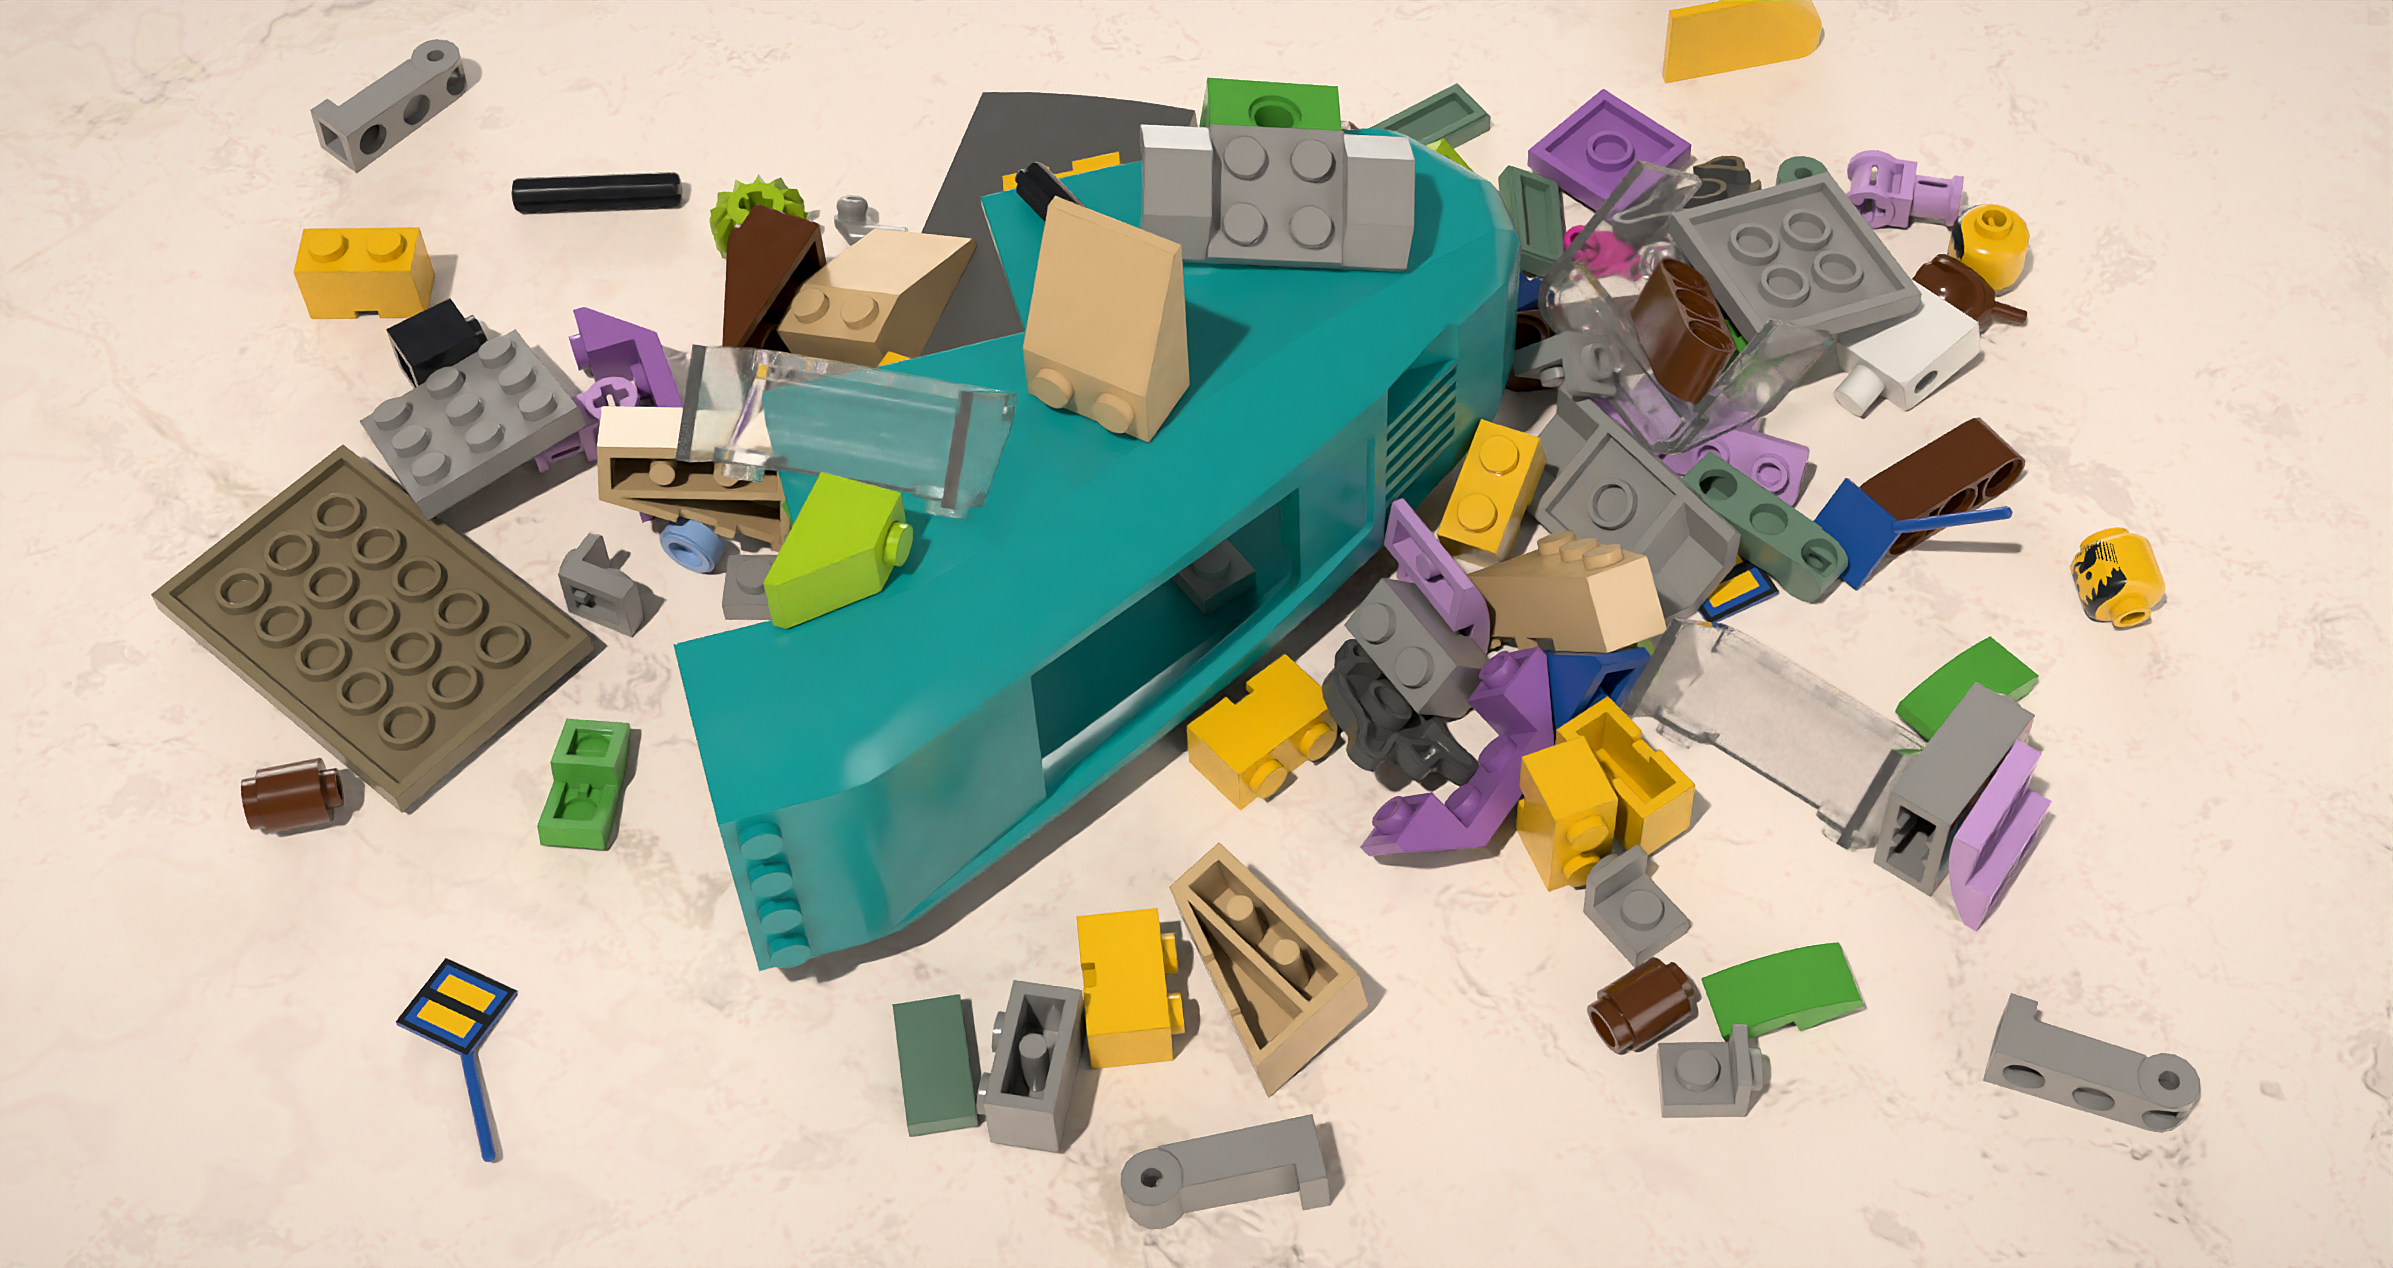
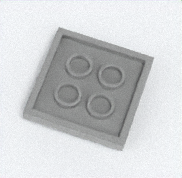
M1829 172L1675 212L1671 215L1668 227L1669 234L1694 269L1707 280L1714 297L1757 356L1917 310L1922 293Z
M516 329L504 336L489 339L474 354L452 367H444L435 371L423 384L401 397L384 401L372 414L360 420L367 435L426 521L588 425L578 406Z

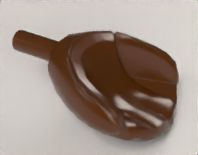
M1938 254L1931 262L1923 264L1912 278L1918 284L1979 323V327L1987 322L1990 315L2023 325L2027 318L2026 310L1995 301V290L1982 276L1964 263L1946 254Z

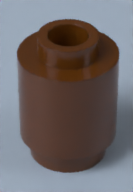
M322 758L258 769L255 777L241 780L242 804L251 830L266 828L267 832L271 834L332 822L334 820V808L344 806V793L337 768L326 769Z
M1652 957L1597 992L1598 1000L1587 1006V1013L1597 1034L1610 1050L1615 1053H1619L1627 1047L1637 1050L1691 1015L1689 1000L1694 997V990L1688 977L1676 963L1670 962L1666 965L1660 959Z

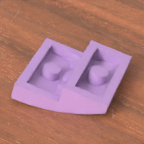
M1404 498L1392 502L1384 546L1399 563L1396 578L1399 581L1415 583L1453 632L1459 630L1463 636L1471 637L1487 655L1490 638V618L1487 604L1481 592Z
M2019 740L2015 742L1954 836L1950 849L1949 880L1952 895L1964 925L1976 932L2038 836L2052 802L2028 789L2042 753Z

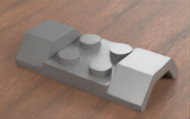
M1141 124L1139 138L1142 153L1140 229L1181 244L1183 262L1404 272L1407 269L1414 231L1415 159L1408 137L1348 135L1340 130L1210 124L1208 128Z
M1564 380L1558 387L1556 414L1537 436L1541 439L1547 462L1530 506L1527 505L1526 510L1552 534L1574 531L1575 536L1582 538L1595 537L1600 543L1607 545L1620 544L1621 549L1647 556L1666 627L1668 628L1696 613L1735 566L1741 534L1709 506L1697 491L1623 424L1612 418L1590 397L1570 395Z

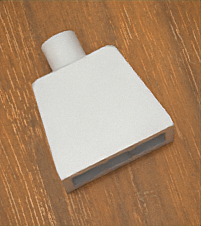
M1912 280L1922 293L1916 311L1844 331L1838 335L1836 348L1839 365L1849 375L1833 392L1835 398L1845 409L1858 416H1861L1879 395L1903 410L1912 409L1980 352L1979 323Z

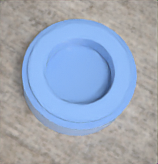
M678 516L676 522L669 521L659 537L663 550L672 560L691 571L699 573L712 571L725 551L722 540L710 528L699 521Z

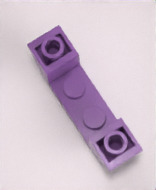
M587 307L573 310L579 334L569 336L568 338L579 371L590 368L595 382L608 377H622L633 381L637 388L639 399L643 400L651 397L653 407L684 408L657 332ZM639 512L642 523L655 519V516Z
M1539 647L1510 653L1502 651L1492 657L1479 673L1481 683L1467 702L1499 736L1493 739L1480 753L1478 762L1481 765L1474 773V776L1468 783L1456 789L1448 797L1445 804L1432 792L1405 797L1396 796L1388 800L1372 819L1374 829L1360 846L1368 856L1446 852L1485 847L1523 794L1519 787L1521 757L1554 746L1547 655Z

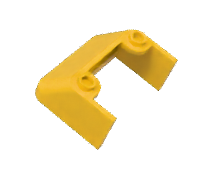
M1719 0L1717 2L1669 10L1662 77L1666 84L1804 58L1812 54L1818 47L1822 26L1821 19L1812 0Z

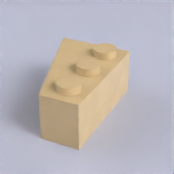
M602 406L597 441L598 494L600 501L673 522L677 521L678 516L714 526V534L731 539L734 538L735 533L769 542L771 543L772 551H780L785 535H788L791 530V521L781 505L786 499L761 409Z
M1563 531L1539 539L1537 541L1538 549L1466 574L1481 592L1487 604L1490 618L1488 648L1491 649L1500 646L1501 643L1515 639L1518 650L1538 647L1536 638H1547L1553 640L1555 651L1609 653L1667 632L1647 556L1621 549L1620 544L1607 545L1598 542L1595 537L1582 538L1575 536L1574 531Z
M1219 842L1170 885L1169 888L1186 929L1269 1098L1368 1007L1359 973Z

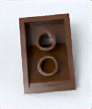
M755 204L742 224H737L732 229L727 242L722 350L736 409H751L758 398L751 391L757 380L773 363H776L783 369L794 357L776 332V328L800 284L827 264L819 223L759 204Z

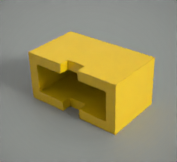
M420 227L303 229L293 272L311 319H357L359 311H378L380 318H410L428 309L435 276Z
M1483 419L1480 420L1437 531L1441 545L1451 557L1484 568L1510 559L1521 530L1520 523L1527 505L1530 506L1547 462L1539 437Z
M1286 654L1246 682V690L1250 694L1241 701L1234 704L1225 697L1187 725L1189 762L1239 810H1242L1258 797L1266 798L1272 795L1283 784L1288 774L1307 760L1315 761L1328 752L1337 738V722L1331 716L1325 704L1322 687Z
M1608 696L1556 729L1555 745L1584 735L1618 798L1614 838L1626 850L1638 844L1649 855L1689 828L1696 784L1661 749L1655 752L1642 739V730Z
M1583 735L1521 757L1519 787L1525 798L1518 801L1516 831L1548 892L1567 885L1572 887L1586 885L1587 876L1591 869L1602 858L1612 853L1618 798Z
M1158 908L1076 916L1091 1069L1174 1061L1171 1035L1185 1033L1181 992L1167 993L1165 975L1177 974L1178 966L1174 933H1160Z

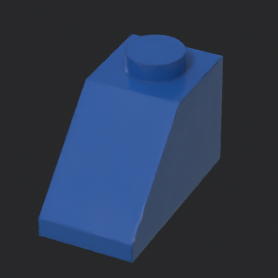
M1623 647L1609 653L1543 650L1547 655L1554 745L1556 729L1608 696L1621 708L1651 659V655L1645 647Z

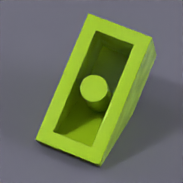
M820 472L763 582L773 626L788 629L882 591L894 565L901 567L907 560L913 541V528L911 525L906 524L901 492Z

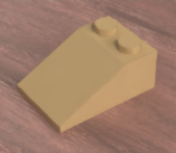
M1055 196L1047 209L1023 344L1028 393L1036 396L1048 406L1068 409L1097 421L1102 427L1111 432L1126 433L1149 443L1190 385L1182 245Z
M875 228L800 284L778 324L776 332L793 356L799 353L826 377L831 378L877 367L888 351L911 359L920 357L977 245L971 238Z

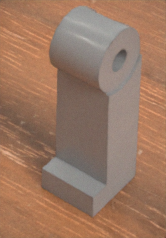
M435 39L426 41L413 50L411 59L406 60L338 106L327 98L312 108L310 112L321 148L355 173L367 167L465 93L467 81L459 48L448 40Z
M2013 993L2010 994L1997 1025L1983 1081L2148 1131L2161 1133L2172 1131L2183 1123L2200 1092V1078L2196 1069L2187 1060L2169 1053H2159L2147 1057V1055L2035 1020L2038 1001Z
M1313 1114L1144 1150L1133 1155L1125 1163L1121 1172V1188L1129 1216L1139 1226L1148 1229H1164L1174 1225L1184 1213L1299 1192L1303 1211L1330 1206L1328 1177Z

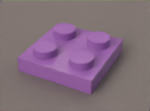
M1602 89L1528 150L1527 166L1543 177L1557 181L1560 188L1608 218L1610 210L1638 200L1645 195L1646 190L1654 181L1667 173H1670L1671 177L1689 162L1692 144L1607 90Z

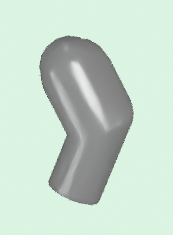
M846 195L837 201L836 209L838 214L834 216V225L850 246L875 228L908 232L907 227L876 225L871 217L866 215L868 203L861 196Z

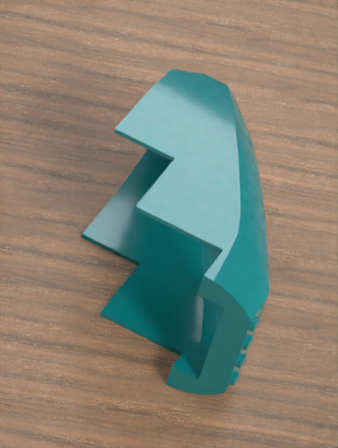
M1380 128L1343 130L1344 134L1408 137L1396 131ZM1408 137L1415 159L1414 231L1407 269L1404 272L1183 262L1190 385L1149 443L1126 433L1111 432L1102 427L1097 421L1068 409L1048 406L1036 396L1028 393L1023 344L1045 221L1016 193V188L980 196L1024 332L758 395L792 525L797 519L820 472H825L901 492L906 524L911 525L913 528V541L907 560L901 567L894 565L882 591L788 629L773 626L772 620L673 644L716 820L759 971L774 967H796L805 963L809 958L866 944L902 930L919 919L1139 756L1247 670L1325 602L1384 545L1392 502L1404 498L1415 511L1439 482L1454 469L1470 449L1480 420L1492 422L1495 418L1513 365L1521 239L1499 191L1490 181ZM1142 160L1058 178L1088 209L1140 229ZM1227 539L1256 570V586L1205 616L1171 577Z

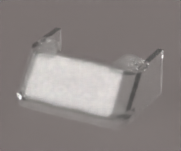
M1637 160L1545 275L1538 290V308L1542 317L1556 335L1572 331L1607 336L1609 350L1614 360L1613 374L1616 394L1606 399L1633 434L1652 452L1680 455L1771 413L1835 339L1826 330L1769 319L1725 372L1722 371L1715 384L1699 403L1684 401L1665 390L1654 376L1631 318L1630 309L1660 259L1669 257L1682 262L1681 250L1666 228L1670 223L1672 213L1681 211L1703 182L1695 174Z
M693 344L675 460L685 462L723 463L722 476L755 482H763L765 470H787L819 476L820 472H825L882 488L910 492L915 497L926 499L924 510L926 513L967 519L969 508L984 506L1014 422L1018 393L774 350Z
M1681 618L1672 619L1621 709L1631 717H1651L1659 721L1655 729L1656 732L1683 748L1690 749L1694 741L1717 747L1816 808V816L1825 823L1821 833L1835 844L1852 852H1856L1858 849L1875 848L1878 843L1890 790L1928 743L1926 740L1750 635L1723 623Z

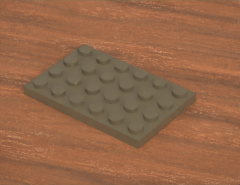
M344 444L151 594L157 608L401 813L594 650L587 633L435 516L426 521L407 493Z

